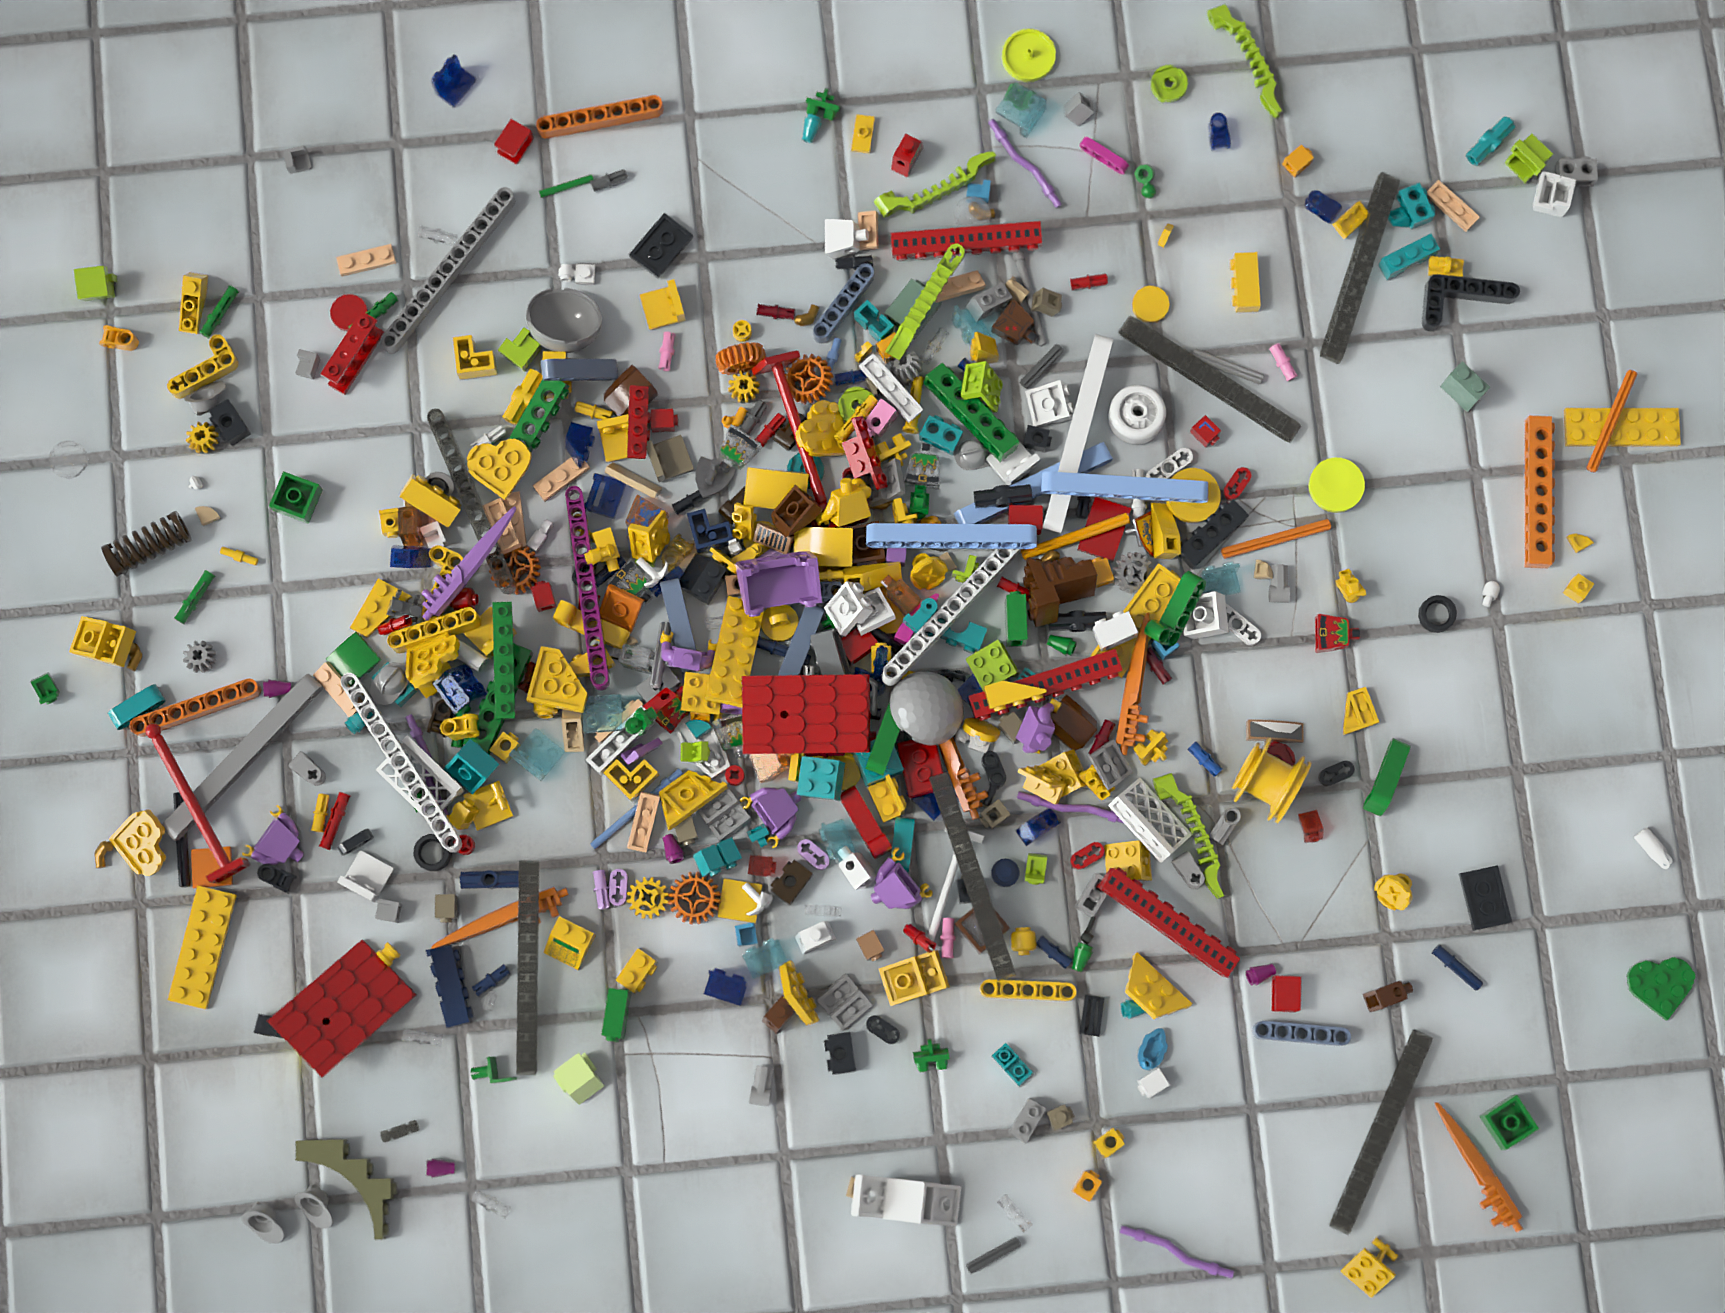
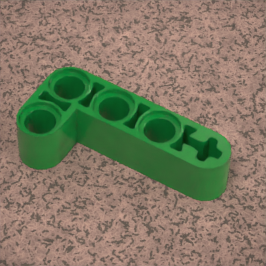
M1191 571L1185 572L1160 621H1149L1144 629L1145 635L1160 644L1175 645L1205 589L1206 580Z
M890 701L865 767L866 770L880 775H884L900 731L891 714Z
M1395 738L1391 739L1373 788L1368 794L1362 809L1380 817L1383 815L1392 800L1411 745Z

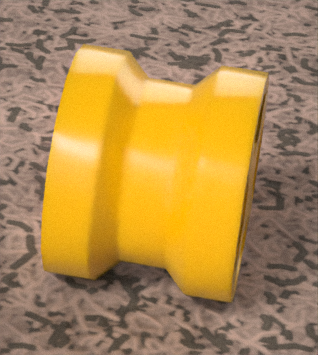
M745 320L737 321L733 325L734 338L739 342L748 341L752 336L751 325Z
M388 942L382 950L376 952L380 959L389 967L393 964L394 959H398L401 956Z

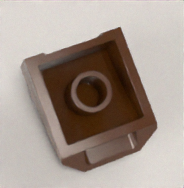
M633 365L628 367L604 393V402L617 416L628 414L630 385L648 386V404L658 396L654 386Z
M794 485L771 513L774 527L787 538L811 523L824 509L808 493Z
M879 520L867 524L841 527L853 528L852 566L881 564L886 560L884 548H871L866 545V526L879 523Z
M1066 694L1060 701L1061 705L1057 713H1050L1055 726L1052 735L1071 750L1083 748L1097 731V721Z

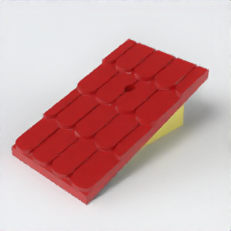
M870 674L742 676L743 754L871 752Z
M362 939L298 995L285 1004L267 1022L323 1078L417 994Z

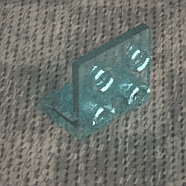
M1015 82L996 108V113L1020 127V135L1026 138L1045 112L1046 100Z
M958 305L954 306L953 319L951 320L955 328L961 330V337L966 345L972 344L971 339H974V332L991 337L983 321L976 322L967 307L960 310Z
M1227 562L1222 564L1223 567L1215 568L1214 565L1205 567L1204 571L1199 575V577L1206 580V586L1202 594L1214 591L1225 596L1240 593L1241 590L1237 578L1240 564Z
M621 694L588 696L583 713L584 733L622 731L623 701Z
M535 728L517 751L513 749L509 756L541 782L564 755L565 751Z
M843 818L827 825L824 822L821 823L819 834L822 842H827L828 844L826 852L830 860L834 859L835 864L843 861L837 852L844 846H847L852 853L856 852Z
M771 938L762 942L764 945L756 949L753 946L745 950L746 954L742 955L753 979L779 968V966L788 961L778 939L774 941Z

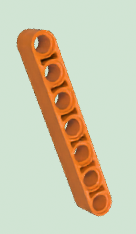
M657 95L640 97L542 116L537 120L536 127L542 138H554L657 118L663 114V103ZM653 104L659 105L656 109L650 108ZM636 107L641 109L639 112L632 111ZM617 111L623 112L620 116L614 115ZM604 115L603 119H596V116ZM580 118L586 119L583 123L577 122ZM561 122H568L566 126H560ZM544 125L550 126L547 130L541 129Z
M244 679L138 716L130 722V730L140 737H146V727L149 724L155 723L159 716L163 717L162 723L159 724L161 731L257 698L261 694V686L253 679ZM251 684H254V691L248 693L247 687ZM231 691H236L237 693L234 699H229ZM218 697V703L211 706V699ZM199 703V710L192 712L193 705ZM181 710V716L174 719L175 711ZM144 723V729L138 732V724Z

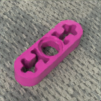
M1084 137L1079 144V147L1084 152L1119 174H1124L1129 167V164L1124 159L1089 137Z

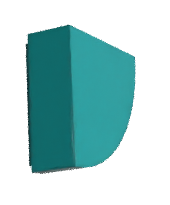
M691 720L685 723L696 740L712 730V727L702 720Z

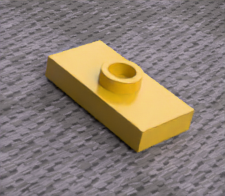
M856 114L851 151L870 154L875 116Z
M1359 200L1332 225L1342 238L1345 239L1371 214Z

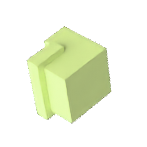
M578 1052L553 1071L555 1074L553 1077L564 1093L567 1092L578 1105L604 1087L594 1072L597 1068L585 1052L582 1055Z

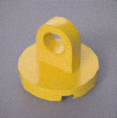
M920 553L912 561L913 569L910 579L917 589L922 590L926 588L930 590L944 581L948 569L941 558L929 557L925 553Z
M788 605L768 607L763 613L761 622L764 635L777 642H785L791 639L799 623L798 616L795 610Z
M1405 874L1383 875L1374 887L1378 894V900L1391 910H1404L1410 905L1413 898L1410 889L1412 881Z

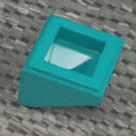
M1402 207L1384 213L1392 226L1410 227V217Z

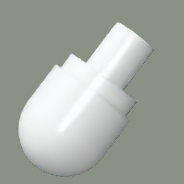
M1489 581L1485 584L1482 592V597L1484 598L1483 606L1490 607L1491 602L1495 601L1498 597L1500 586L1497 582Z

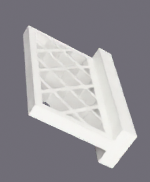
M407 735L402 740L401 745L409 753V758L413 764L422 765V774L420 775L424 781L425 777H434L436 779V787L428 788L436 790V800L438 804L442 803L440 807L444 810L465 790ZM386 759L376 771L421 813L416 803L411 799L409 792L408 795L404 792L407 789L398 787L399 776L395 772V775H386L382 771L387 765H391L388 759ZM398 761L397 766L398 764H404L405 761ZM415 774L408 776V783L412 782V777H415ZM420 790L422 791L423 798L425 796V790ZM439 790H448L451 793L446 800H439Z
M1138 778L1108 805L1160 863L1193 835L1170 809L1159 800L1158 796L1141 778ZM1137 785L1143 790V794L1137 793ZM1126 796L1132 797L1133 804L1126 798ZM1137 798L1144 799L1145 806L1138 805ZM1149 801H1153L1157 809L1151 808ZM1138 810L1145 811L1146 818ZM1151 813L1157 814L1158 821L1151 819ZM1162 815L1167 816L1170 823L1163 822ZM1152 825L1159 826V832ZM1164 827L1171 829V835L1164 834ZM1176 830H1180L1185 837L1176 836ZM1165 839L1172 840V847Z

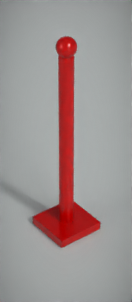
M795 350L765 357L751 369L753 376L773 371L805 471L809 474L808 480L815 501L824 509L821 512L823 513L828 504L813 456L808 455L809 452L803 447L800 448L797 443L796 431L799 429L801 420L784 368L800 358L799 351Z
M155 723L149 724L145 729L147 737L152 739L158 754L220 867L206 875L208 882L218 884L249 867L251 864L248 859L243 857L230 862L164 737L160 735V726Z

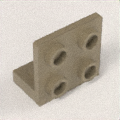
M681 435L653 444L652 440L647 441V453L658 482L694 470Z

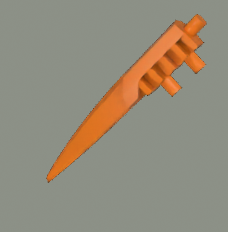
M1146 613L1143 619L1124 687L1116 743L1121 744L1120 751L1123 755H1127L1128 746H1136L1135 741L1145 742L1146 735L1137 734V730H1139L1138 722L1148 723L1149 716L1140 715L1142 707L1138 704L1141 703L1148 648V636L1145 635L1144 629L1149 622L1150 613Z
M952 737L945 743L939 744V749L963 812H970L972 820L980 818L977 809L983 807L980 800L987 798L988 794L986 790L976 793L977 789L974 787L973 782L980 780L981 776L979 772L969 775L970 771L964 768L963 758H961L955 740Z
M551 887L508 904L452 932L433 944L431 949L444 947L519 921L520 918L527 920L528 917H531L533 924L538 925L541 923L538 913H544L548 909L552 918L558 917L559 912L556 906L562 905L560 898L569 895L566 888L556 891L555 887Z
M1436 1102L1435 1106L1458 1150L1474 1174L1478 1184L1485 1187L1481 1192L1487 1198L1479 1203L1481 1208L1485 1209L1492 1205L1493 1211H1496L1498 1214L1490 1220L1491 1224L1494 1227L1500 1223L1504 1227L1512 1225L1514 1230L1519 1232L1523 1229L1518 1221L1522 1215L1500 1180L1464 1130L1441 1104Z

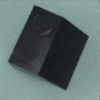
M695 554L679 579L681 589L709 605L724 581L725 576L728 575V570L710 558Z

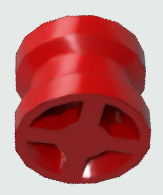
M733 765L727 768L725 778L728 784L739 786L743 783L745 775L741 767Z
M466 834L460 835L462 847L457 852L462 855L471 854L475 849L474 840Z

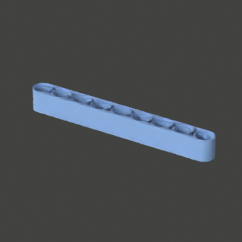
M1104 442L1083 451L1077 473L1087 474L1113 460ZM1060 462L1012 484L1010 487L1030 484L1032 499L1044 494L1042 493V473L1058 472ZM974 503L956 511L954 516L958 524H981L1007 512L1009 507L997 508L996 506L975 508Z
M1043 472L1042 493L1206 503L1208 502V482Z
M873 523L866 526V545L871 548L1033 549L1037 547V528L1029 524Z

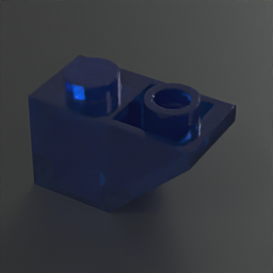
M571 422L566 434L565 448L577 467L582 468L584 461H588L589 447H593L595 436H593L592 427Z
M393 545L391 547L390 567L409 569L431 567V558L429 556L431 548Z
M1048 808L1029 819L1015 831L1023 843L1028 846L1061 822L1053 810Z

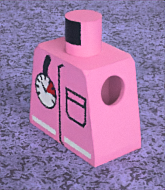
M883 399L879 400L866 419L868 432L872 439L876 434L882 437L899 416L898 411ZM880 421V425L875 427L874 423Z

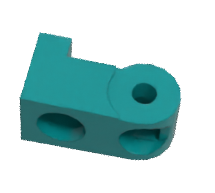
M932 598L924 599L918 611L913 616L908 613L903 618V623L913 632L917 633L937 612V602Z

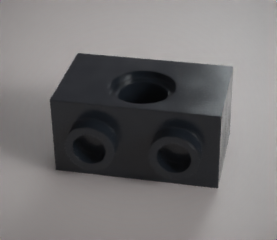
M229 399L209 410L211 414L209 419L215 428L217 426L222 432L219 435L225 443L229 442L233 446L251 435ZM232 420V424L229 427H224L226 421Z
M851 1033L827 1035L828 1040H824L825 1052L830 1053V1059L827 1060L828 1072L832 1071L833 1075L856 1072ZM838 1048H842L845 1051V1057L840 1060L834 1057V1051Z

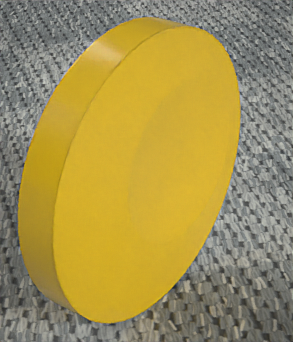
M1186 468L1171 478L1208 482V502L1166 501L1169 510L1176 518L1187 523H1199L1205 521L1211 514L1216 512L1220 504L1221 493L1217 481L1211 474L1199 468Z

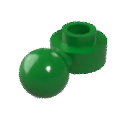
M1143 164L1136 168L1135 178L1144 185L1141 190L1142 195L1150 199L1156 194V188L1151 184L1155 171L1152 166ZM1145 170L1148 171V176H1147V177H1145V176L1143 175V172H1144Z

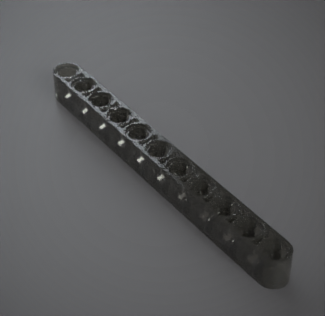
M1381 172L1375 181L1367 206L1368 214L1361 224L1321 347L1320 357L1335 364H1339L1344 357L1399 187L1400 180L1385 172Z
M1128 316L1119 329L1118 333L1123 338L1282 440L1291 443L1300 430L1301 425L1296 420L1135 317Z
M432 409L427 414L428 423L479 541L482 538V533L489 531L492 525L448 419L440 409ZM437 417H441L440 421L434 422ZM444 433H448L447 437L441 439ZM455 449L453 454L447 455L449 450ZM461 465L460 470L454 471L455 467ZM468 482L466 487H461L462 483ZM471 498H475L472 504H468ZM482 514L481 519L475 520L477 515ZM497 541L494 546L496 547L495 552L489 554L486 557V561L498 588L502 593L509 595L515 592L517 584ZM503 564L502 569L495 570L497 565ZM505 581H510L507 587H502Z
M948 771L931 776L929 780L997 981L1015 976L1016 972Z
M519 860L516 1075L537 1074L539 860Z
M1413 1029L1331 1218L1329 1227L1346 1235L1350 1234L1430 1048L1433 1037L1416 1029Z

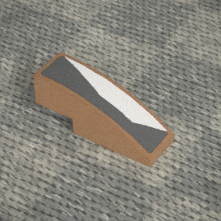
M1248 719L1246 721V741L1266 742L1271 737V742L1303 743V723Z

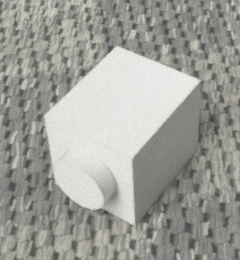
M1159 1068L1137 1081L1139 1083L1137 1086L1142 1096L1146 1095L1147 1098L1152 1097L1169 1086L1168 1081Z

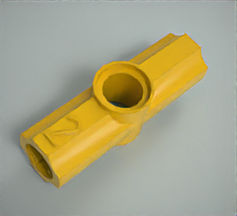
M529 369L521 385H518L511 397L512 401L502 416L507 422L517 425L543 379L540 372Z

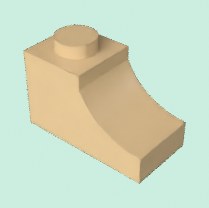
M563 709L561 721L565 752H583V713Z

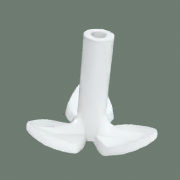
M642 557L636 561L650 575V582L644 584L646 588L655 586L667 573L668 562L665 563L661 572H656Z
M748 882L742 887L757 903L755 910L746 913L748 916L761 913L773 901V895L761 892L760 896Z

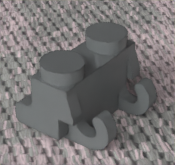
M398 589L395 597L392 596L386 615L394 617L395 612L393 611L414 616L411 617L412 622L417 623L418 617L420 618L422 613V604L418 603L420 595L416 594L414 602L409 603L399 600L402 590Z

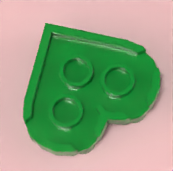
M1675 957L1663 960L1659 964L1648 960L1635 963L1626 975L1629 986L1628 990L1633 996L1665 1021L1669 1020L1689 993L1696 977L1695 972L1686 961Z

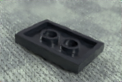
M663 213L629 253V257L659 279L692 240L693 234L666 213Z
M1498 865L1459 874L1473 931L1512 923Z

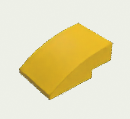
M748 467L744 505L775 509L794 485H797L807 493L809 474Z
M804 527L794 534V552H811L817 557L818 566L852 567L853 528Z
M81 616L69 652L96 661L124 667L136 631L107 621Z
M938 950L879 968L890 1006L950 987Z

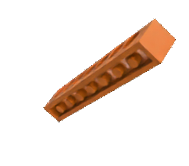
M1529 415L1525 419V568L1548 569L1555 561V552H1552V544L1555 543V534L1552 533V526L1555 524V515L1552 514V507L1555 505V497L1552 496V489L1555 487V478L1552 477V470L1555 468V460L1552 459V452L1555 449V442L1552 441L1555 423L1552 422V416ZM1536 434H1542L1544 436V440H1539ZM1536 452H1542L1544 459L1539 458ZM1536 470H1541L1544 473V477L1538 476ZM1536 489H1542L1544 491V496L1539 495ZM1536 508H1543L1544 514H1539ZM1536 526H1542L1544 528V533H1540L1537 530ZM1536 545H1543L1544 551H1539Z

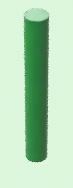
M592 174L540 190L539 193L541 198L590 183L594 179Z

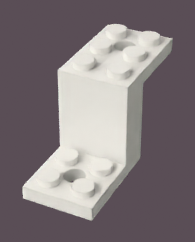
M856 1175L852 1215L923 1224L957 1226L961 1186Z

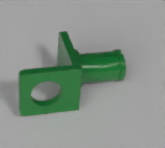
M495 1056L487 1057L488 1065L471 1068V1073L479 1072L478 1074L471 1075L473 1080L489 1077L490 1084L517 1080V1077L498 1079Z

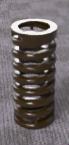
M177 511L166 516L168 520H172L176 534L164 517L160 518L167 539L158 528L156 522L150 523L158 544L149 533L147 527H141L149 549L140 538L138 532L132 531V536L136 541L140 554L134 548L127 535H124L122 539L126 544L130 558L123 550L120 542L114 540L113 544L119 554L121 563L115 557L117 555L116 552H112L111 548L113 546L111 543L101 546L103 555L116 577L127 573L129 567L132 569L137 568L138 562L140 564L147 563V557L153 560L156 558L157 553L164 555L166 549L169 551L174 550L175 544L182 546L184 545V540L186 543L192 541L189 531Z

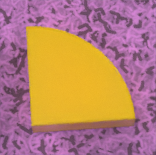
M1166 224L1158 241L1159 246L1164 248L1174 225Z
M866 341L861 346L862 350L855 354L854 359L858 363L872 352V344L869 341Z
M1574 533L1566 537L1575 553L1594 543L1589 537Z

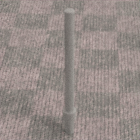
M1020 249V251L1014 252L1013 259L1017 263L1022 285L1029 291L1026 296L1031 317L1034 319V328L1036 334H1038L1039 346L1046 345V340L1038 311H1031L1033 293L1024 263L1025 256Z

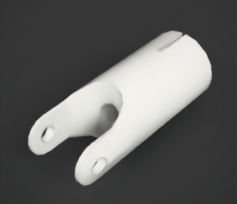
M459 640L460 647L459 651H457L459 654L457 659L480 672L485 667L488 658Z
M1648 827L1634 836L1646 853L1663 869L1670 867L1672 858L1667 853L1665 846Z

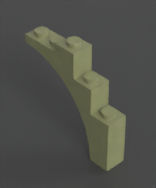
M347 1139L295 1141V1161L312 1162L326 1166L340 1173L351 1182L361 1194L369 1209L373 1222L374 1240L386 1239V1235H389V1223H386V1215H389V1203H386V1199H393L394 1194H397V1182H394V1178L370 1179V1175H373L374 1171L373 1163H370V1159H347V1155L350 1154V1144L347 1143Z

